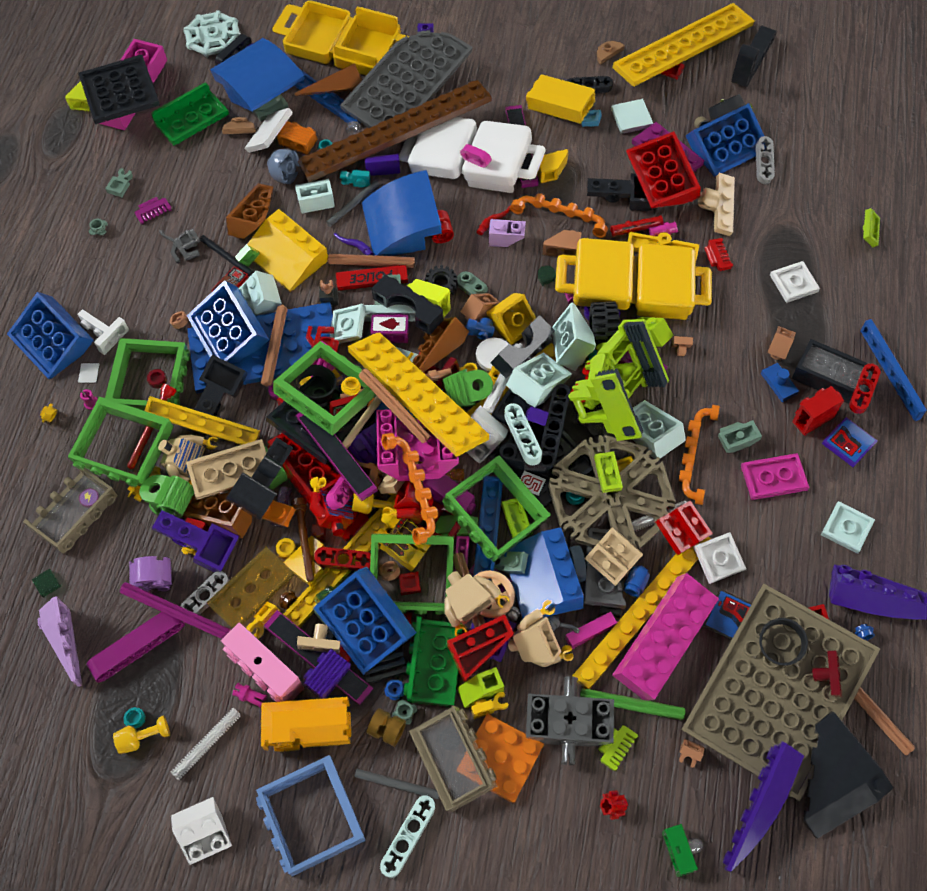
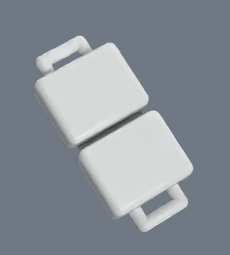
M455 117L406 139L399 154V160L408 162L412 173L427 170L430 176L451 179L458 178L462 173L469 187L513 193V185L516 183L517 178L534 179L536 177L546 150L543 146L531 144L532 134L528 126L483 121L477 130L475 120ZM466 144L482 149L491 156L492 161L486 168L470 163L461 156L460 151ZM526 154H534L528 170L521 169Z

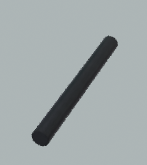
M205 235L200 237L202 243L248 274L249 277L254 273L253 270L238 262L235 257Z

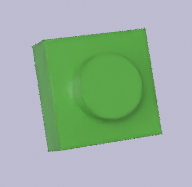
M246 244L235 258L238 262L249 267L259 256V252Z

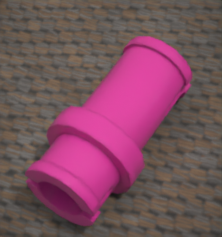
M665 222L664 225L649 228L650 236L658 237L660 233H668L671 236L672 233L678 232L676 222Z
M237 683L234 688L239 689L240 692L237 690L232 692V695L238 697L240 701L250 702L259 706V708H261V703L264 702L257 700V698L264 701L267 698V695L250 689L251 686L247 684L244 686Z

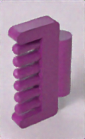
M155 197L138 205L139 210L134 213L140 224L143 225L144 221L147 222L148 219L155 218V214L159 216V212L163 214V211L167 212L168 210L170 212L172 209L166 198L158 200Z

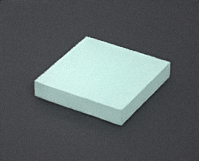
M643 99L611 106V111L621 134L647 129L653 124Z
M359 304L333 311L331 327H334V334H330V337L340 340L339 344L361 339L366 306Z
M838 501L821 536L858 554L875 519Z

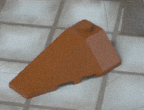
M354 63L296 92L295 95L304 96L343 92L348 89L352 92L362 81V78Z
M258 183L226 216L228 235L244 239L265 221L274 190L272 186Z
M456 317L443 319V322L431 335L425 333L423 337L425 342L418 348L420 354L413 359L412 363L424 373L466 341L469 331Z
M218 493L199 500L193 494L182 516L185 519L189 517L203 521L208 528L213 523L238 535L242 539L252 523V515L225 500L229 493Z

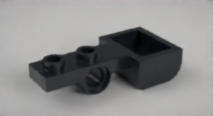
M631 173L630 180L588 178L587 196L605 197V200L610 203L618 202L620 198H629V209L632 211H651L655 209L650 207L636 173Z
M211 355L199 379L207 385L194 410L216 416L225 393L236 398L246 379L247 372L223 359Z
M276 437L252 477L242 472L225 500L260 520L277 495V492L270 489L269 486L280 471L293 447Z

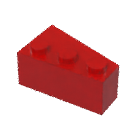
M505 614L447 641V646L464 682L513 636L514 632Z

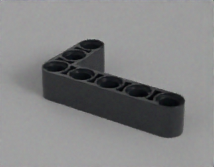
M761 25L751 44H743L741 46L731 80L732 83L745 88L748 87L775 39L776 30Z
M558 384L553 389L549 414L540 447L542 450L541 462L537 465H528L524 461L518 446L506 443L500 448V457L510 468L543 475L552 473L556 465L569 404L568 395L570 394V389L567 385ZM554 411H560L561 413L556 414ZM555 427L558 430H551L550 428ZM552 444L554 447H547L546 445ZM505 454H511V455H513V456H511V457H506V456H504V455H505ZM548 461L551 464L545 465L542 462Z

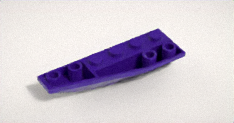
M834 564L829 589L831 604L892 618L927 619L926 592L874 575L867 570L859 571L847 565L839 566Z
M783 741L769 749L766 757L769 760L768 765L765 768L762 767L758 776V780L761 782L758 789L753 788L749 797V800L752 801L749 810L745 808L740 819L743 822L741 830L737 829L731 841L735 843L731 852L727 851L724 857L723 864L726 865L724 870L731 872L748 856L764 837L789 795L804 755Z

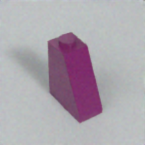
M443 475L439 479H425L423 481V487L431 490L434 501L444 505L442 501L445 495L459 485L447 475ZM466 491L456 498V501L467 514L471 515L476 507L474 495Z

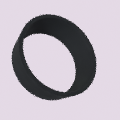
M735 95L708 108L710 119H716L744 106L745 102L741 95Z
M310 365L294 379L295 389L301 392L298 384L308 376L323 377L332 387L328 394L318 397L304 395L316 404L325 403L334 393L336 377L330 369L324 366Z
M773 619L763 627L760 633L761 651L772 663L778 665L795 664L804 657L807 651L808 638L806 632L797 622L791 619ZM774 625H787L793 628L799 635L801 650L794 660L787 663H779L765 653L762 646V638L766 630Z

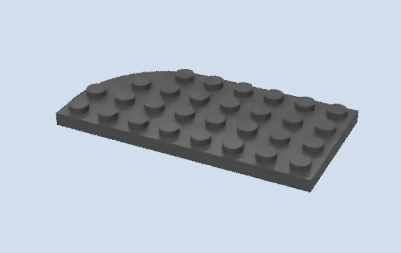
M429 30L417 32L416 35L410 37L405 36L389 49L340 107L343 111L370 128L382 121L393 118L395 115L420 106L434 97L472 53L473 47L445 32L432 33Z

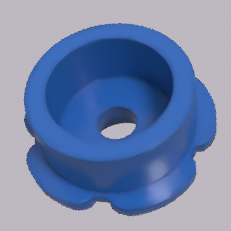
M867 624L855 628V635L866 641L875 636L873 633L874 628L867 626Z
M390 680L384 689L385 695L390 697L391 700H398L399 697H403V682L400 680Z

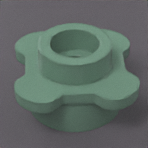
M99 218L93 219L89 224L91 228L89 230L90 235H104L106 233L105 228L108 225L107 221H102Z
M400 700L392 716H398L406 720V725L412 723L413 714L417 712V707L410 705L405 700Z

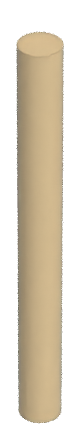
M377 395L342 442L346 449H348L382 402Z

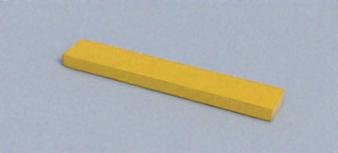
M149 396L144 410L168 418L172 424L240 445L256 441L260 435V430Z

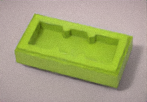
M870 208L865 210L863 238L871 247L878 246L880 217Z
M516 498L501 502L512 538H514L530 525L527 514Z

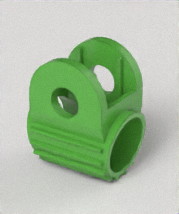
M467 369L443 378L446 394L461 408L476 406V402L488 397L493 389V381L490 375L483 370L467 372ZM473 382L479 384V390L473 388Z
M153 475L142 483L139 493L141 498L149 503V507L154 514L159 515L161 510L181 518L194 494V489L189 482L178 476ZM160 485V489L155 493L150 492L153 486Z

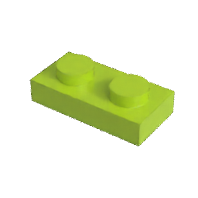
M614 451L595 454L594 460L602 493L621 491L623 485Z

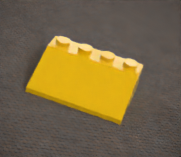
M280 209L263 222L247 244L259 252V256L254 262L268 274L273 275L274 279L289 292L328 262L326 247Z

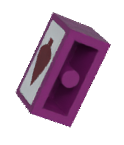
M372 315L371 335L381 333L391 343H408V315Z

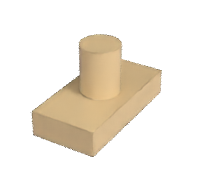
M315 624L314 638L298 636L297 648L319 652H328L332 649L339 654L340 641L327 640L328 626Z

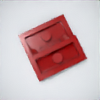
M691 501L677 507L674 511L655 522L677 556L713 534Z

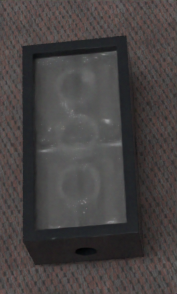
M810 339L792 379L817 390L827 389L832 386L842 395L844 402L850 403L860 373L864 366L869 363ZM869 371L867 379L870 380L872 376L871 371ZM860 385V389L863 392L870 391L868 386ZM859 398L857 405L860 407L863 398Z

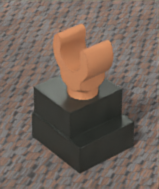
M321 280L319 285L320 304L330 302L331 306L339 305L338 289L333 288V281L329 280V284H324Z

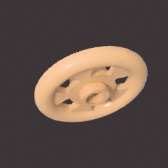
M487 570L476 574L475 576L491 579L498 589V585L502 584L506 591L500 594L509 598V602L505 598H501L505 601L504 608H500L495 602L491 605L490 609H485L479 614L487 618H498L507 614L515 601V591L510 580L497 571Z

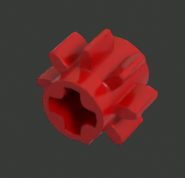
M613 790L603 794L600 807L603 815H610V820H614L626 815L625 811L627 810L628 803L625 795H618V790Z

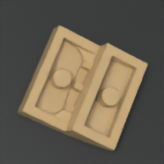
M612 527L585 559L616 586L643 553Z

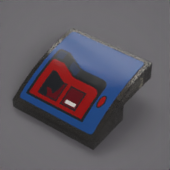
M719 589L716 595L719 600L708 615L703 626L732 640L752 603Z

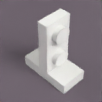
M83 309L78 313L81 320L80 324L87 330H93L94 334L99 337L94 343L103 355L129 331L125 320L120 317L108 327Z

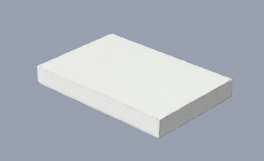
M287 108L268 115L244 149L247 152H253L268 148L292 115V111Z

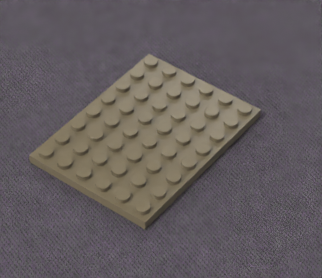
M763 583L681 731L757 777L762 767L765 768L768 765L769 760L766 757L769 749L782 741L804 755L789 792L790 797L800 801L807 788L808 779H812L815 765H811L810 762L812 747L817 748L819 734L814 733L815 724L831 711L835 712L841 721L843 720L880 648ZM777 618H788L797 622L804 629L808 638V648L800 661L792 665H778L772 663L763 655L759 638L763 627L769 621ZM779 624L766 630L762 638V646L765 653L771 659L779 663H787L794 660L800 653L801 640L793 628ZM836 650L838 652L842 697H832L830 681L813 680V668H829L827 651Z

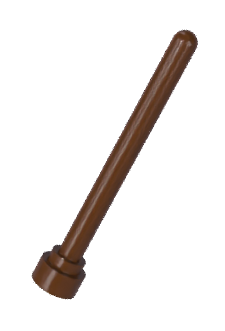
M295 498L291 501V506L296 509L294 514L297 515L305 576L308 582H312L314 580V573L304 515L307 510V502L304 498Z

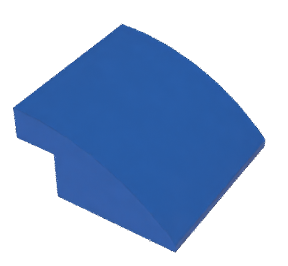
M264 38L210 69L215 81L223 84L230 101L250 111L256 110L306 79L295 63L280 48Z
M427 170L398 178L382 186L362 202L374 256H395L426 250L425 237L442 234L441 223Z

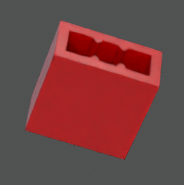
M832 386L827 389L822 388L816 392L814 397H807L800 402V407L795 412L796 415L792 422L805 436L832 420L844 399Z

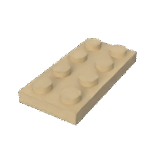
M256 440L187 461L186 464L196 499L199 500L231 490L242 472L252 477L266 454L263 440Z

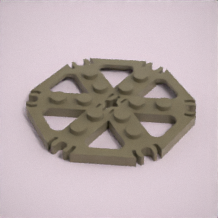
M599 435V443H594L592 437H589L588 443L585 439L558 462L552 471V474L558 478H550L549 490L559 526L564 525L563 532L567 529L573 530L574 533L570 535V539H574L579 535L574 542L594 548L600 540L590 538L587 535V530L607 513L610 527L615 528L640 550L661 530L655 523L643 536H636L628 510L653 517L656 522L659 518L669 514L666 509L673 510L675 508L674 504L676 501L663 462L661 461L658 464L659 457L655 460L650 459L649 456L653 451L648 450V447L624 440L617 441L616 438L604 435V439L602 435ZM611 449H618L633 454L635 460L620 472L623 488L621 491L613 492L616 493L613 499L611 495H607L609 492L602 493L594 455L610 452ZM581 455H588L596 478L570 471L568 466ZM653 474L658 478L662 497L634 490L633 488L648 475ZM566 491L590 498V500L572 516H568L564 512L560 494Z

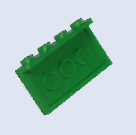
M207 83L197 86L151 113L154 124L173 146L229 115L228 109L210 91Z
M417 617V622H413L412 625L417 633L415 634L414 642H410L409 654L412 655V661L407 663L406 675L410 676L409 683L404 685V696H407L408 703L452 707L455 704L458 668L447 646V641L456 637L455 627H452L450 622L422 620V617ZM463 629L457 631L459 635L463 633Z

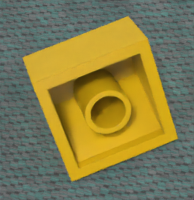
M513 293L486 312L489 319L493 321V327L511 345L523 337L521 333L536 319L525 295Z

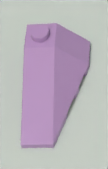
M56 596L39 610L40 618H38V625L46 635L71 681L80 687L82 686L71 612Z

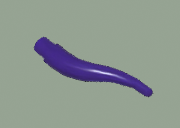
M334 233L338 240L358 248L364 255L374 254L364 242L357 239H347Z

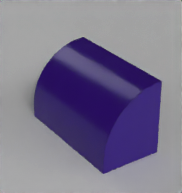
M399 154L368 156L365 158L366 171L370 172V176L400 173Z

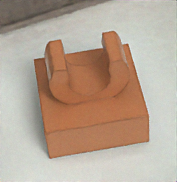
M674 336L672 339V347H678L677 356H685L686 348H691L693 345L692 337Z
M684 739L680 748L681 755L679 761L682 763L685 757H690L692 759L690 767L693 768L697 760L701 761L704 747Z

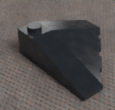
M833 711L815 724L814 733L819 735L817 748L812 747L810 762L811 765H815L813 779H808L806 796L810 797L809 811H804L803 815L804 822L817 839L872 806L894 788L883 770Z

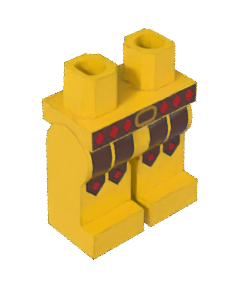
M392 517L390 523H385L393 529L390 534L412 535L413 529L419 528L413 522L407 519H397V517ZM380 528V529L377 531L376 534H389V533H387L385 530H383L382 528ZM379 543L381 544L380 549L411 572L431 546V544Z

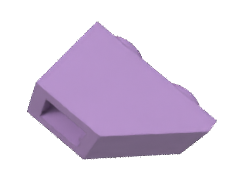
M491 219L489 246L508 247L523 239L526 222Z

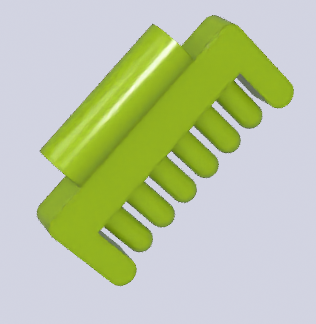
M625 725L619 731L614 728L613 744L601 745L598 749L604 754L600 760L601 763L616 771L618 769L617 766L620 765L619 761H623L621 756H626L625 752H628V748L632 746L630 743H634V739L638 735Z

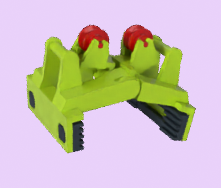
M645 319L623 320L618 326L619 330L606 343L598 344L596 346L597 355L587 361V365L582 370V373L586 375L585 380L576 381L575 386H572L568 395L579 414L580 423L603 422L607 433L614 434L617 441L636 439L642 436L643 428L629 401L630 396L640 384H642V387H665L669 381ZM629 351L633 362L617 364L624 354ZM601 403L603 409L586 413L584 407L593 410L596 405Z

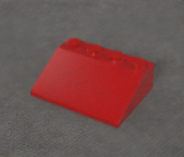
M675 131L626 150L651 208L685 204L700 198L701 187Z

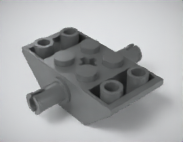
M570 676L564 677L563 696L528 694L526 738L546 744L562 745L561 764L567 765L568 756L569 765H575V746L591 747L613 744L614 699L578 697V678L573 676L571 685ZM569 717L572 718V720L574 721L572 722V724H568V720L564 719H567Z

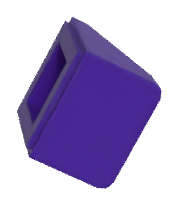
M530 407L525 413L528 421L545 426L549 414L535 407Z

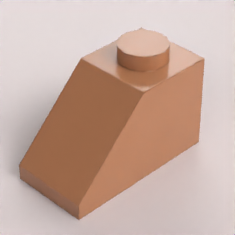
M563 230L547 239L543 244V255L554 257L559 255L576 256L577 243L581 239L582 232Z
M490 293L471 294L461 312L467 320L473 319L479 322L480 318H487L486 312L500 303V301Z
M778 326L768 353L771 354L770 357L776 360L786 359L796 332Z

